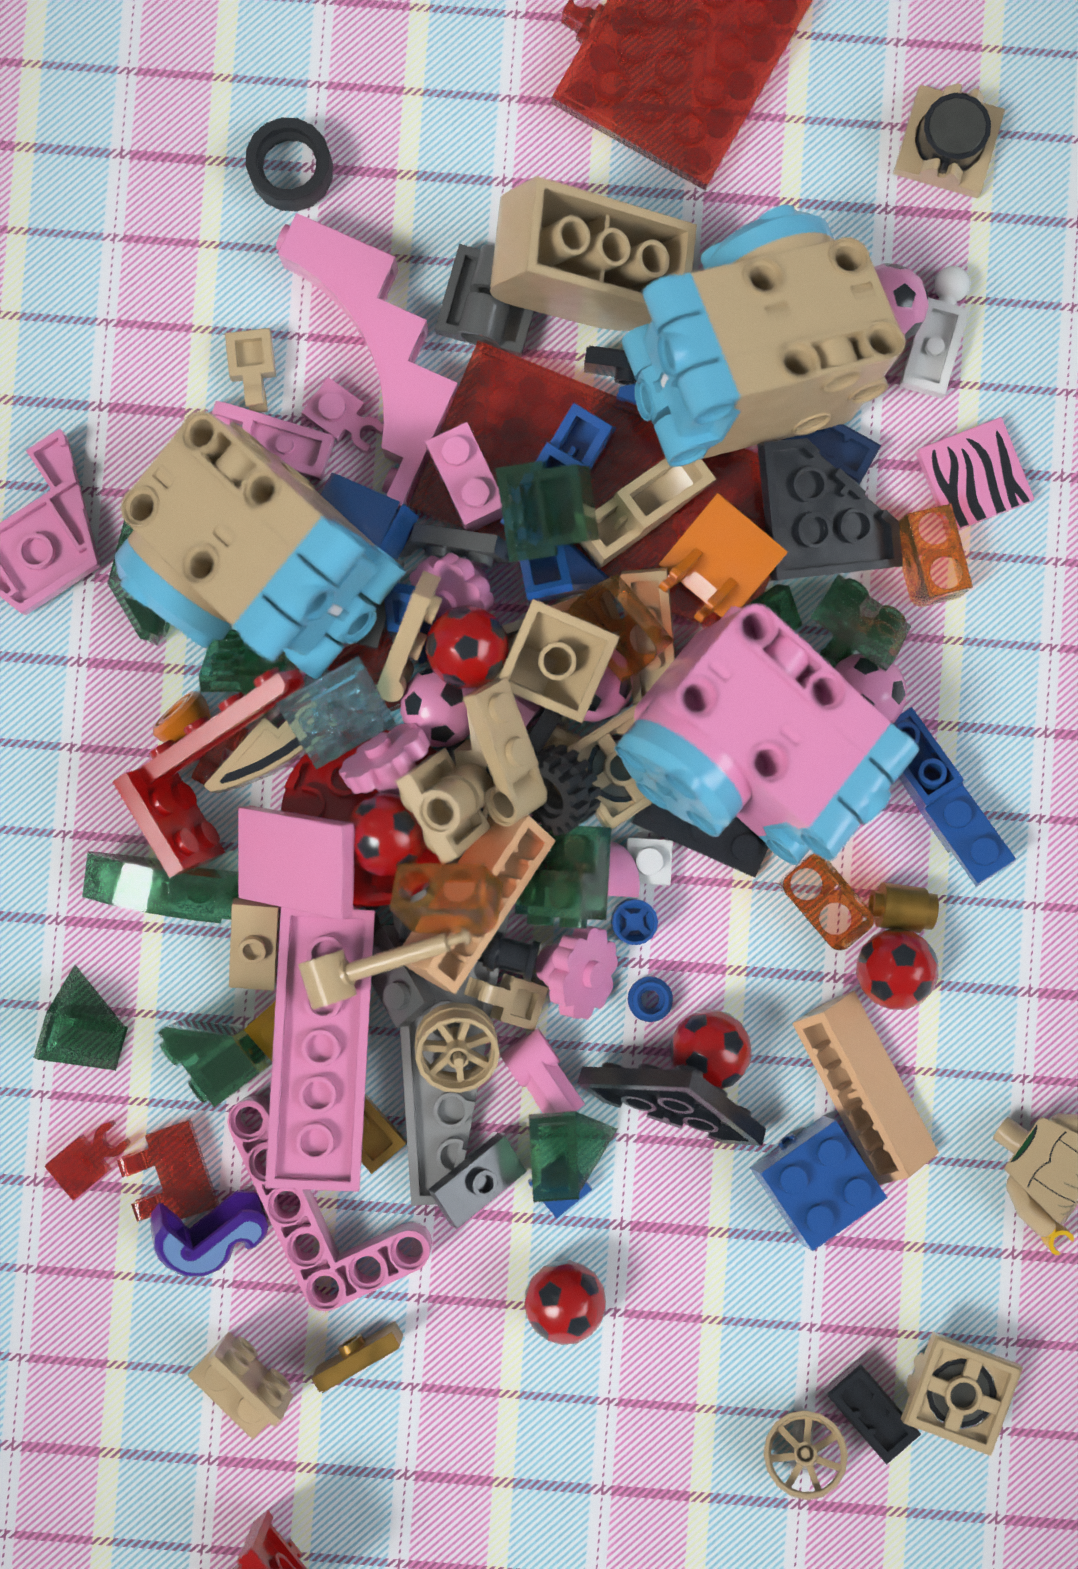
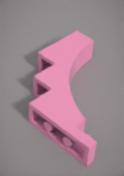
M296 213L291 226L285 224L280 231L276 243V249L279 250L278 256L285 269L306 279L335 302L355 325L365 341L375 362L382 391L384 425L381 449L385 458L400 464L398 469L391 467L382 487V492L387 493L386 496L400 501L397 509H400L403 503L408 507L430 459L425 441L442 433L459 396L458 383L415 364L429 330L426 319L385 301L399 271L396 257Z

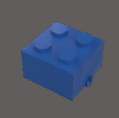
M824 1116L794 1136L791 1133L778 1141L779 1147L750 1167L800 1244L812 1252L888 1198L837 1121Z

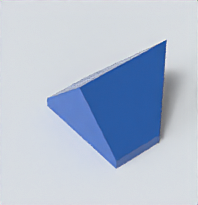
M555 526L541 546L536 545L520 534L515 535L529 604H531L533 599L545 602L618 586L560 533L559 526Z

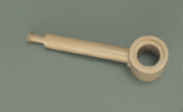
M462 927L461 933L449 937L446 933H442L353 962L346 960L344 951L340 950L300 963L298 966L311 1008H320L356 996L357 992L354 986L356 980L451 951V946L464 942L468 946L471 934Z

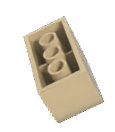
M536 176L500 197L490 293L497 300L520 308L596 328L630 331L636 327L650 324L652 321L643 298V291L649 284L665 276L692 273L697 224Z

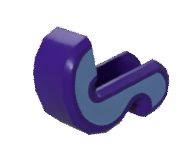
M237 1190L190 1228L163 1203H159L151 1213L150 1229L154 1251L166 1268L184 1277H204L219 1271L229 1262L236 1243H244L245 1248L248 1250L255 1248L267 1235L268 1223L259 1195L253 1191Z

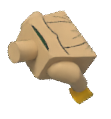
M1058 1113L1049 1120L1040 1117L1030 1132L1007 1117L993 1136V1140L1013 1153V1156L1004 1168L1009 1174L1006 1189L1019 1218L1041 1237L1044 1245L1053 1254L1060 1255L1061 1253L1053 1245L1056 1237L1066 1235L1074 1242V1236L1064 1224L1078 1205V1115Z

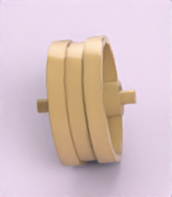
M452 1002L437 1006L423 1017L416 1028L414 1045L419 1072L430 1085L444 1092L462 1093L476 1089L488 1081L497 1068L500 1051L493 1021L483 1010L471 1004ZM461 1022L460 1027L448 1028L446 1024ZM471 1024L484 1031L467 1038V1032ZM436 1029L444 1037V1041L426 1040L429 1034ZM491 1042V1048L486 1057L471 1049ZM423 1051L443 1052L432 1064L423 1056ZM469 1060L477 1064L472 1069L463 1071V1067L468 1064ZM448 1063L452 1068H456V1072L443 1071L441 1069Z
M803 1410L788 1413L775 1422L766 1436L764 1458L767 1471L778 1488L791 1497L812 1500L823 1498L838 1487L846 1472L848 1452L845 1439L835 1423L822 1414ZM805 1420L803 1442L799 1443L784 1426L793 1421ZM812 1421L824 1425L832 1432V1434L815 1445L811 1443ZM778 1433L794 1448L793 1453L771 1455L773 1442ZM837 1440L841 1452V1463L838 1464L820 1457L817 1453ZM796 1461L797 1464L786 1483H784L776 1474L772 1463ZM815 1464L837 1471L834 1479L824 1488L820 1486L814 1469ZM803 1468L808 1470L815 1491L802 1492L792 1488Z

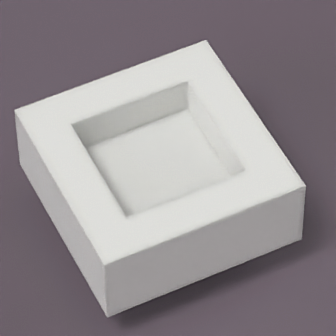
M627 838L626 849L636 863L640 884L670 886L673 841Z

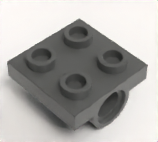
M459 244L435 326V333L522 358L535 311L504 303L491 295L490 286L495 245H483L480 249Z

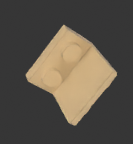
M228 1332L187 1376L253 1440L269 1423L276 1427L282 1421L293 1394L289 1391L291 1388L289 1382L279 1371L273 1368L268 1370L256 1359L258 1353L249 1341L241 1336L235 1338Z

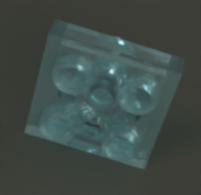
M359 657L354 658L332 672L326 669L316 681L314 678L306 675L302 689L276 703L316 769L337 759L344 753L396 724Z

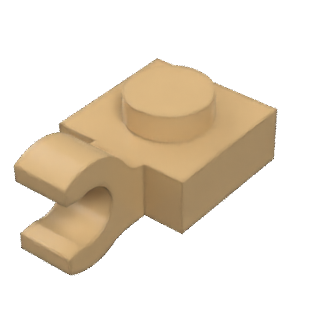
M270 328L225 333L228 371L231 381H243L245 405L249 407V410L258 413L268 412L263 378L276 377L273 339Z
M504 973L500 986L469 977L464 995L492 1004L491 1018L534 1031L549 988Z

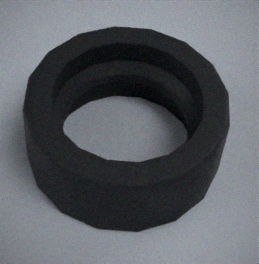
M281 117L265 123L253 134L246 148L245 166L255 192L266 204L276 209L298 212L312 207L326 195L332 183L333 161L324 136L312 124L299 118ZM286 141L306 144L312 150L316 159V169L312 178L304 185L293 189H280L274 186L266 178L264 172L266 154L276 145Z

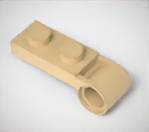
M502 678L493 680L462 698L495 786L488 789L485 794L486 809L498 824L511 826L543 806L547 800V790L508 679Z

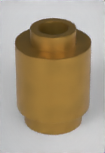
M882 882L878 891H871L868 900V916L874 918L876 927L886 929L900 928L921 933L924 929L932 930L936 925L939 899L937 894L928 893L926 888Z

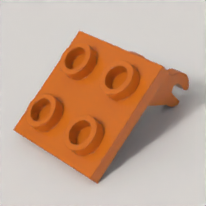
M717 493L659 563L663 568L668 567L670 574L658 587L667 593L679 582L685 585L705 602V605L694 615V618L702 623L714 611L723 617L732 606L742 608L787 555L788 551Z

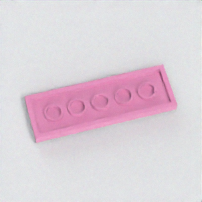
M281 907L265 1188L359 1192L372 976L355 981L356 996L312 1009L298 964L340 950L344 951L346 960L349 962L372 956L375 910L353 909V917L340 920Z

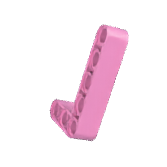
M251 1095L233 1106L227 1120L229 1131L303 1295L311 1307L324 1312L334 1310L416 1272L426 1264L431 1252L432 1238L428 1229L416 1222L404 1223L339 1253L311 1190L265 1188L266 1168L260 1163L259 1157L261 1150L267 1149L270 1101L263 1096ZM254 1107L262 1115V1126L260 1128L249 1129L243 1124L241 1120L243 1108ZM284 1191L295 1193L300 1199V1209L295 1212H288L282 1209L278 1201L279 1193ZM304 1233L312 1234L319 1241V1251L312 1254L303 1252L298 1246L297 1237ZM405 1237H414L422 1244L423 1251L418 1256H406L399 1249L398 1242ZM365 1256L373 1257L379 1262L381 1272L374 1276H367L358 1269L357 1260ZM321 1276L332 1277L338 1283L339 1291L333 1295L321 1293L316 1286V1279Z

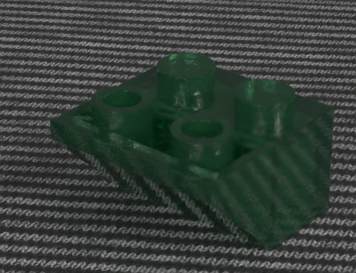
M182 1019L164 1027L158 1032L164 1040L160 1043V1047L165 1056L175 1066L181 1063L191 1077L188 1084L192 1092L202 1103L209 1101L214 1108L272 1065L267 1055L244 1031V1027Z

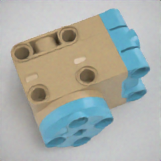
M780 205L766 211L757 220L739 228L722 242L709 247L704 251L700 259L704 270L683 275L665 276L649 284L643 291V298L652 318L651 323L630 330L621 339V344L633 375L637 380L635 383V401L638 411L645 421H652L670 467L684 466L700 459L755 446L762 442L807 435L817 430L851 421L865 402L877 398L888 389V383L884 375L899 357L905 346L904 334L899 328L866 246L859 240L851 237H842L834 240L829 225L824 218L803 211H796L792 205Z
M206 411L194 412L184 420L182 426L136 484L125 494L121 503L122 518L134 530L115 553L116 571L121 579L120 585L128 594L204 648H207L212 641L222 640L231 628L234 627L240 633L242 639L266 659L274 662L284 651L293 664L317 680L344 648L341 642L345 644L358 642L370 632L377 619V613L375 612L377 607L373 602L380 605L406 573V570L397 561L373 544L315 490V487L299 472L285 463L279 456L264 448L258 440L232 421L227 425Z

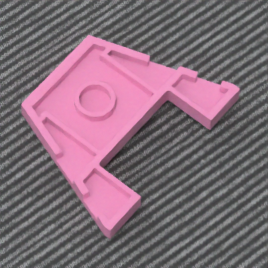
M60 428L26 450L49 485L50 491L0 523V597L23 615H28L101 567L69 440Z

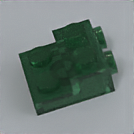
M577 826L570 832L562 833L561 835H553L552 830L548 832L556 841L517 899L515 914L527 915V924L554 926V917L560 918L559 927L587 929V920H606L612 827Z

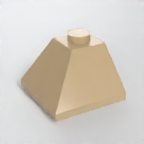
M533 599L499 679H508L513 694L582 723L620 636Z

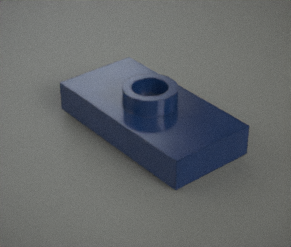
M844 424L817 430L807 435L782 439L807 438L820 450L818 453L836 469H842L858 485L861 484L881 447L879 443Z

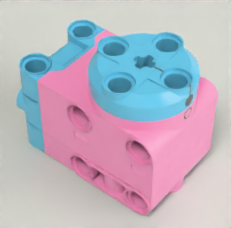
M757 604L743 609L732 606L718 622L696 633L638 702L634 713L635 722L614 747L616 753L622 759L625 768L636 781L639 791L658 807L669 810L677 817L697 826L713 837H717L737 816L766 843L774 854L785 862L796 866L809 850H812L815 854L826 860L833 861L860 825L870 822L884 809L891 798V792L889 791L891 785L894 784L918 753L916 743L906 733L896 728L846 682L832 666L817 654L802 637L791 630L770 609Z

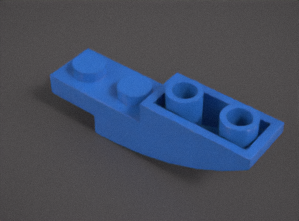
M911 707L901 713L893 725L906 733L916 743L918 753L898 778L948 853L952 852L973 884L977 887L1013 864L1016 858L964 787L963 783L965 780L915 710Z

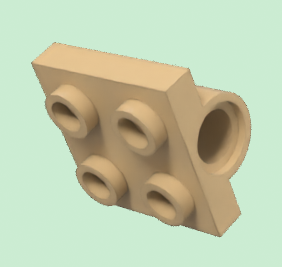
M446 748L430 755L395 781L400 789V797L403 804L415 815L423 829V836L427 846L438 855L442 864L460 856L491 828L480 810L485 805L487 790L493 787V781L489 773L476 764H463L456 768Z

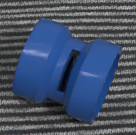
M628 899L615 907L611 916V926L613 932L623 942L630 945H640L653 938L657 931L658 918L655 910L648 903L638 899Z

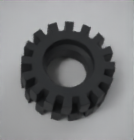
M553 744L535 754L539 763L538 768L547 790V800L543 806L531 812L533 815L531 818L537 824L541 822V827L547 833L552 830L553 835H561L562 833L570 832L596 813L595 810L599 808L601 803L596 797L601 795V788L593 786V782L598 780L595 772L591 774L587 772L586 768L590 766L589 762L586 759L581 762L577 760L579 752L574 749L567 752L566 745L560 744L556 747ZM554 785H555V786L557 787V789L559 790L561 796H560L559 793L556 791Z

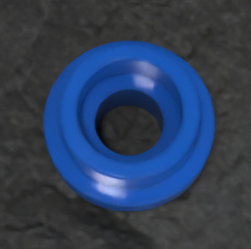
M652 976L643 977L631 986L627 998L628 1006L633 1015L645 1022H656L666 1017L673 1005V994L670 987L660 978ZM652 990L658 994V1003L655 1006L646 1007L642 1004L641 998L646 991Z

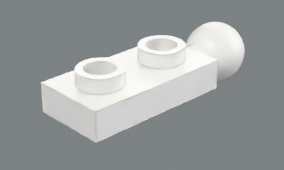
M948 266L937 274L934 281V289L939 300L928 297L929 305L926 318L918 332L913 335L899 387L940 399L945 396L970 310L956 305V302L962 300L968 294L971 284L970 277L963 268Z

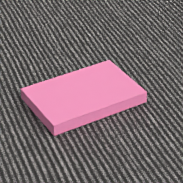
M251 805L238 807V898L340 920L353 917L354 824Z

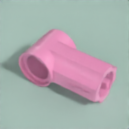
M538 1028L500 1053L514 1078L522 1088L526 1086L552 1126L563 1122L585 1105V1102L559 1066L560 1060Z

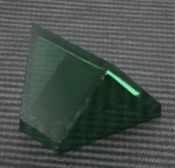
M76 965L73 966L45 1014L33 1058L42 1061L116 1071L128 1026L123 1025Z
M576 1111L529 1114L528 1144L533 1202L579 1199L580 1191L618 1129Z

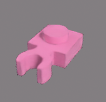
M329 377L326 378L301 412L303 417L325 433L333 435L337 442H340L346 433L350 434L355 447L364 454H370L372 449L369 444L361 439L363 432L373 429L378 434L383 435V424L378 419L373 417L362 418L359 416L365 409L364 403Z

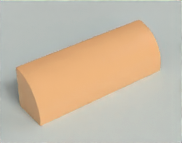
M490 815L486 820L491 828L466 849L403 944L404 946L442 933H446L449 937L461 933V928L463 927L471 934L469 945H465L464 942L452 945L449 952L405 965L406 967L436 986L450 993H457L556 841L529 815L511 826H502L494 821Z
M855 991L844 994L815 1008L792 1023L865 1165L879 1185L910 1178L939 1153Z

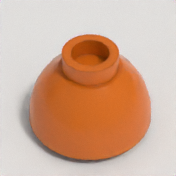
M189 692L159 718L153 726V735L159 741L164 743L174 740L176 743L186 736L183 731L186 726L204 716H208L210 720V709L201 692Z

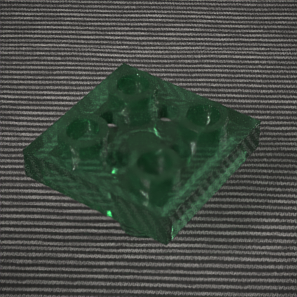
M840 574L829 585L810 616L812 620L834 635L826 647L819 653L833 668L840 661L857 651L886 672L897 658L911 628V625L906 622V618L898 609L891 605L883 606L869 596L868 590L860 582L851 578L845 579Z
M231 629L222 640L212 641L207 648L199 673L200 692H243L245 696L256 688L253 681L265 672L274 668H278L280 672L299 668L288 659L284 651L274 662L266 659L251 648L236 629Z

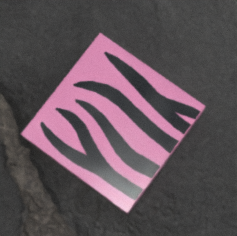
M1002 417L919 448L915 452L948 535L1035 500Z

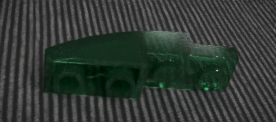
M88 851L82 897L150 914L221 924L222 919L231 920L232 902L234 898H238V872L197 867L169 878L158 858Z

